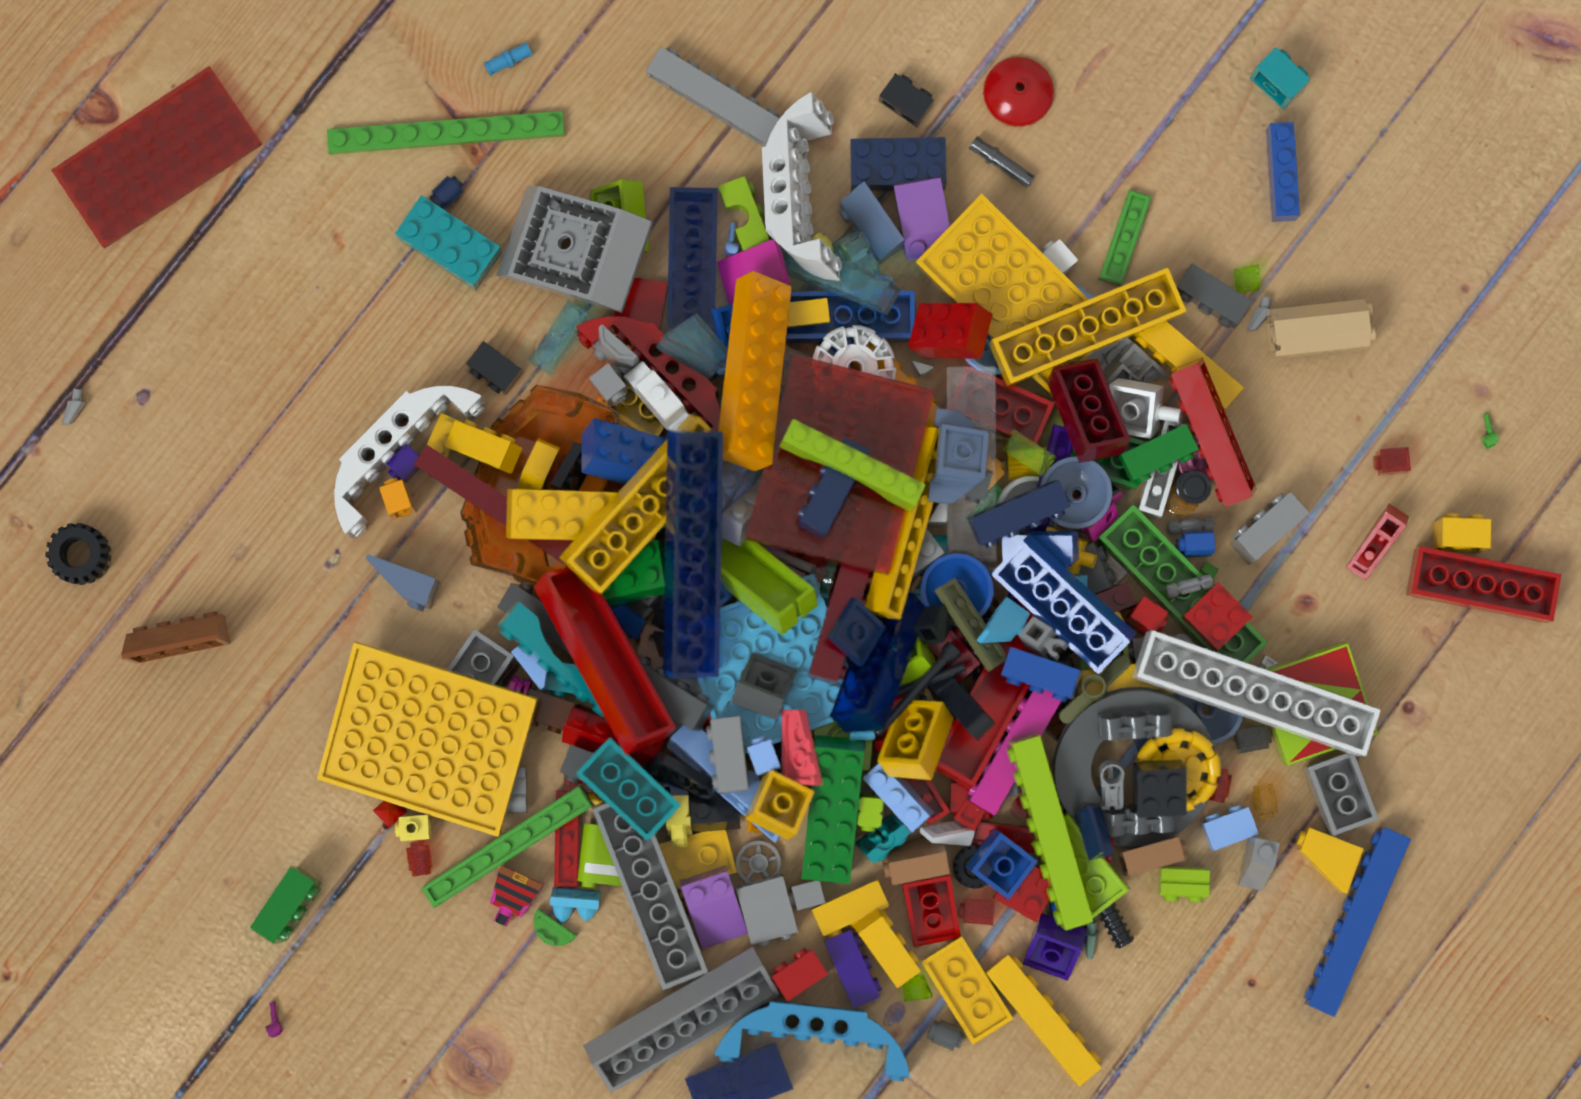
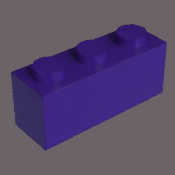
M848 930L825 940L826 948L853 1009L879 998L878 992L882 991L877 977L872 978L869 973L872 965L867 954L862 956L858 948L863 945L857 932L852 934L851 930Z

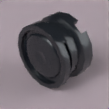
M1188 470L1179 474L1174 486L1177 496L1184 502L1199 504L1207 500L1212 489L1208 476L1196 470Z

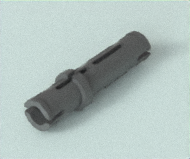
M978 136L968 148L985 159L987 164L991 163L1025 188H1028L1035 175L1003 155L999 148L992 147Z

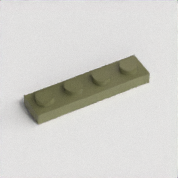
M953 578L937 588L935 593L987 671L989 672L1005 662L1007 655L998 642L979 643L976 641L986 624L957 580Z

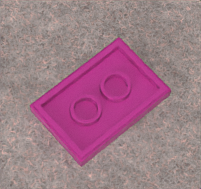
M774 239L717 262L728 304H733L736 279L751 271L791 285L781 247Z

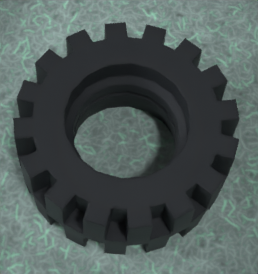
M970 845L961 849L953 862V872L956 879L965 887L973 889L987 885L979 877L969 876L964 869L966 860L973 857L979 849V845Z

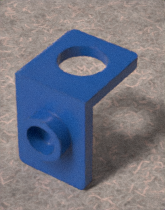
M625 604L611 607L610 609L614 612L613 614L620 627L634 639L639 638L645 620Z

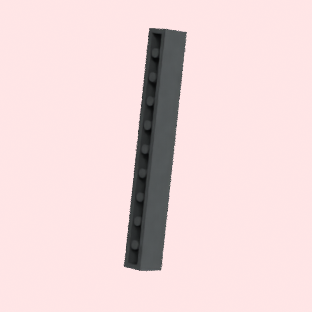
M524 582L520 584L511 583L497 608L507 613L515 602L522 603L538 617L543 636L569 652L539 596L532 592L534 588ZM637 654V658L669 716L691 730L700 731L714 708V705L708 702L710 698L697 691L695 694L688 690L690 686L679 679L676 681L668 677L670 675L669 672L658 666L656 669L649 665L650 660Z

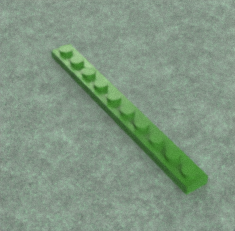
M562 111L327 129L329 154L564 136Z

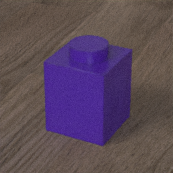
M405 444L386 463L390 468L387 473L393 478H397L398 481L402 479L407 483L419 470V468L413 465V462H416L419 456Z

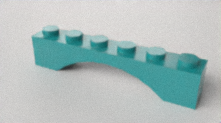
M515 602L498 622L497 626L501 628L499 632L510 641L514 639L520 644L518 648L527 656L532 654L538 659L537 664L547 672L549 670L557 675L555 679L565 687L571 686L575 690L573 694L583 702L589 701L594 706L592 710L599 716L604 717L582 675L563 664L547 645L540 629L538 617L522 603Z

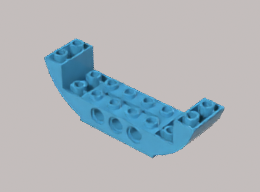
M770 1000L769 1005L757 1008L735 1022L722 1037L715 1051V1055L719 1056L720 1061L734 1062V1058H739L742 1029H747V1034L761 1035L762 1031L771 1032L772 1037L786 1038V1034H795V1039L810 1041V1036L820 1037L819 1041L824 1043H834V1040L838 1039L844 1040V1045L858 1046L859 1042L868 1043L869 1048L883 1049V1045H887L884 1064L885 1075H889V1080L904 1081V1077L910 1078L906 1059L896 1041L879 1023L869 1018L867 1012L863 1010ZM791 1014L796 1015L799 1018L797 1026H788L785 1022L787 1016ZM814 1017H819L823 1020V1026L818 1030L812 1029L809 1024ZM836 1021H846L847 1029L844 1032L835 1031L834 1024Z

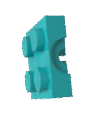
M890 813L882 820L881 826L877 828V833L875 831L870 832L855 843L873 864L884 860L888 856L889 851L895 846L903 844L911 833L893 813Z

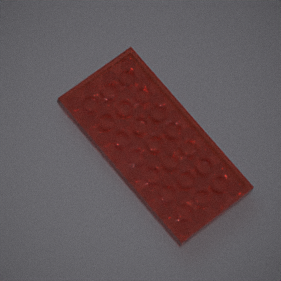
M208 66L51 171L101 246L105 249L263 144L211 67Z

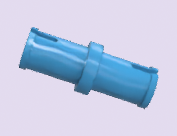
M524 42L509 51L503 50L501 55L483 63L488 74L491 76L507 67H514L515 63L529 56L531 57L532 52L528 44Z

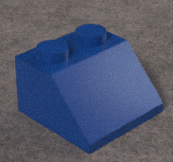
M994 828L965 867L1009 900L1038 861Z

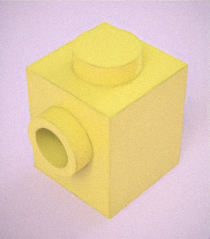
M430 815L399 817V822L395 823L396 837H400L401 842L432 839Z

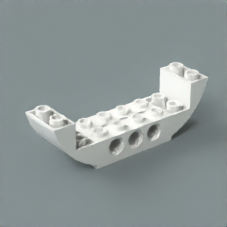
M810 92L786 110L773 128L766 146L762 147L766 232L803 269L823 279L840 281V271L842 270L840 258L821 239L811 241L813 226L810 222L812 206L809 201L811 185L808 181L810 165L807 160V152L809 151L807 141L831 135V125L834 124V119L831 111H828L822 101L818 100Z
M434 386L411 394L406 391L339 459L342 463L336 477L334 497L337 517L346 535L351 539L354 536L358 538L366 531L367 527L365 525L368 523L349 501L351 499L355 501L364 492L362 488L368 482L370 484L373 483L380 476L381 473L379 471L405 444L410 446L413 443L414 439L412 437L418 431L422 433L431 424L429 420L435 414L439 416L447 408L448 405L446 403L448 401L470 420L472 417L477 418L485 409L483 407L485 401L481 395L454 386ZM409 419L406 426L400 427L402 420ZM392 436V440L388 444H383L385 437ZM370 453H375L373 460L366 461Z

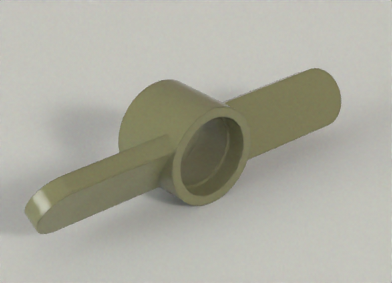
M1125 655L1120 656L1100 675L1092 674L1087 676L1082 682V691L1059 712V719L1063 723H1070L1092 702L1106 697L1107 687L1129 668L1131 664L1130 659ZM1093 681L1103 684L1102 692L1096 696H1091L1086 692L1087 685Z

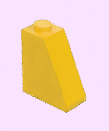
M1305 828L1304 831H1300L1296 840V844L1299 845L1297 851L1339 893L1347 894L1363 848L1312 828Z

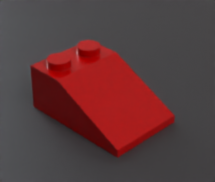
M950 874L902 883L914 947L961 937Z

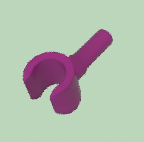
M270 1002L272 1024L266 1026V1031L269 1037L274 1038L280 1035L283 1029L278 1021L276 1003Z

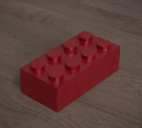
M1098 358L1053 367L1047 383L1079 463L1123 454L1130 442V437Z

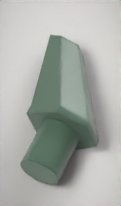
M1093 919L1092 923H1088L1085 928L1087 932L1084 943L1088 959H1093L1099 933L1096 929L1097 921Z

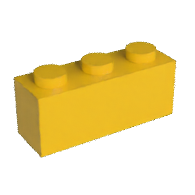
M465 420L464 423L454 421L444 447L512 474L522 451V447L514 444L516 439L502 434L500 438L496 436V431L487 427L479 430L477 429L479 425L469 420Z
M875 880L811 910L822 935H828L829 938H833L843 933L841 928L848 925L854 928V924L875 909L883 915L887 913L885 908L890 906L878 880Z
M875 909L854 924L853 927L894 985L899 988L921 972L916 965L920 961L912 950L907 952L903 947L906 941L899 932L894 934L890 927L894 924L887 914L881 915Z

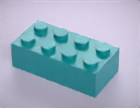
M423 195L419 197L395 232L398 240L475 291L502 253L500 246Z
M611 738L576 773L646 841L681 806L632 757L625 755L622 748Z

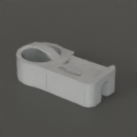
M1106 760L1099 768L1100 784L1102 787V802L1100 804L1103 810H1110L1111 806H1114L1115 810L1122 809L1124 770L1121 763L1117 760ZM1113 767H1117L1120 770V774L1113 779ZM1107 768L1108 779L1103 776V773Z

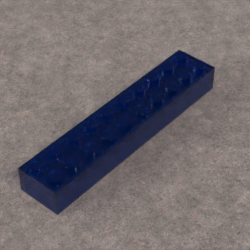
M667 430L663 674L670 678L719 677L723 432L718 430Z

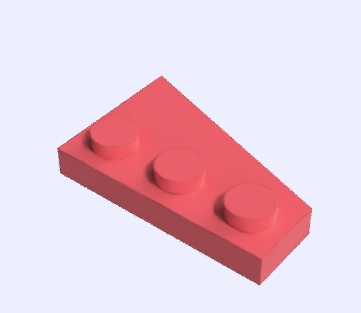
M782 709V775L799 784L823 785L806 710Z

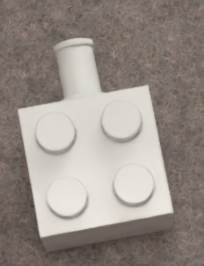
M1121 378L1116 379L1109 386L1128 435L1151 439L1159 432L1160 420L1176 422L1178 424L1182 421L1183 412L1181 408L1163 406L1164 386Z

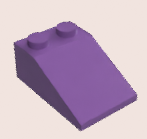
M941 177L893 185L900 232L905 240L903 251L907 261L918 259L950 226Z
M726 865L680 880L702 949L748 934Z

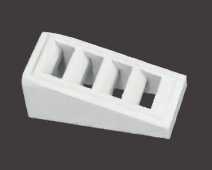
M956 820L924 826L919 831L931 843L970 846L975 831Z

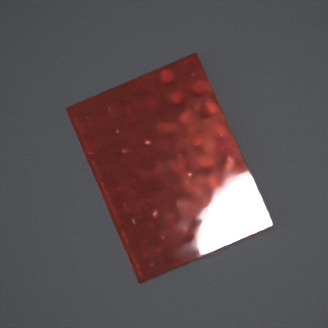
M793 354L777 416L772 464L764 467L746 540L889 575L905 509L888 501L870 487L855 480L826 538L822 539L799 527L800 518L797 515L803 504L808 506L811 497L808 496L814 483L819 485L823 478L819 474L824 465L801 458L779 446L794 419L839 442H842L844 436L871 449L869 457L913 478L935 390Z

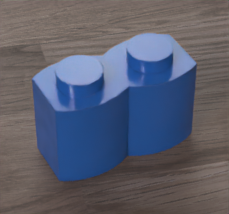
M1214 531L1183 532L1179 539H1176V548L1185 558L1211 557L1215 553Z

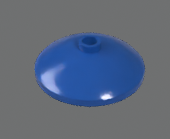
M961 553L948 554L935 560L927 568L921 582V597L924 606L943 605L935 590L955 578L982 617L988 610L993 598V582L987 568L976 558Z

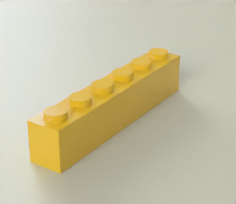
M1168 322L1133 335L1136 344L1143 349L1147 347L1154 353L1152 356L1158 363L1162 365L1165 363L1171 368V373L1177 367L1203 357L1224 410L1244 388Z
M1006 954L990 967L985 974L1077 1086L1080 1087L1102 1069L1098 1064L1101 1059L1093 1050L1088 1052L1082 1045L1086 1041L1077 1030L1072 1033L1067 1026L1070 1022L1062 1012L1057 1014L1051 1006L1054 1005V1002L1046 993L1043 995L1039 993L1036 989L1039 985L1030 974L1025 976L1020 970L1023 965L1015 955L1010 957Z

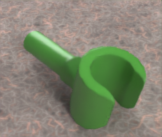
M1484 414L1488 434L1482 437V442L1485 448L1488 449L1496 445L1498 435L1496 432H1493L1489 414Z

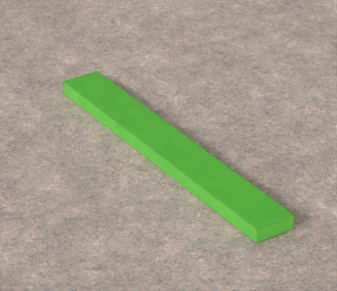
M580 785L421 888L433 908H436L590 809L594 804L582 785Z

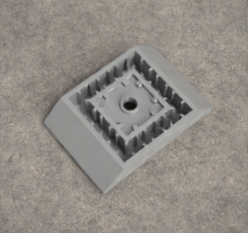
M527 186L497 276L622 313L653 222L619 208L541 186ZM570 238L571 245L563 250L561 247L563 240Z

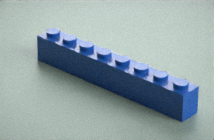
M1380 827L1379 831H1374L1370 843L1373 844L1369 853L1365 852L1361 860L1362 871L1360 875L1356 874L1352 881L1351 887L1354 888L1350 897L1347 896L1343 902V915L1341 919L1337 918L1332 928V931L1335 932L1334 936L1324 946L1323 954H1325L1322 964L1318 963L1314 970L1313 976L1316 978L1313 985H1308L1304 993L1305 1005L1330 1016H1336L1408 848L1410 838L1386 827Z

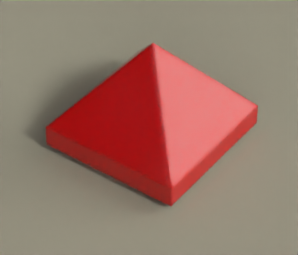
M382 801L373 810L388 828L407 812L402 806Z

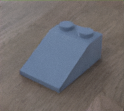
M367 554L366 559L402 598L408 601L407 605L422 612L424 608L431 609L440 585L438 580Z

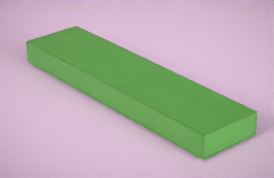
M1129 189L1099 276L1100 280L1122 286L1151 200L1150 196Z

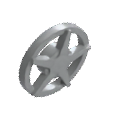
M752 841L744 845L739 851L736 858V869L739 876L748 883L751 882L749 878L754 873H763L766 877H770L766 869L768 863L777 859V869L774 875L779 874L781 858L776 848L770 843ZM757 844L756 854L751 858L741 856L745 849ZM760 844L769 847L776 856L766 858L761 854ZM740 859L749 863L751 870L747 877L741 872Z

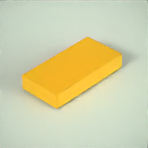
M827 298L790 302L787 328L830 323Z

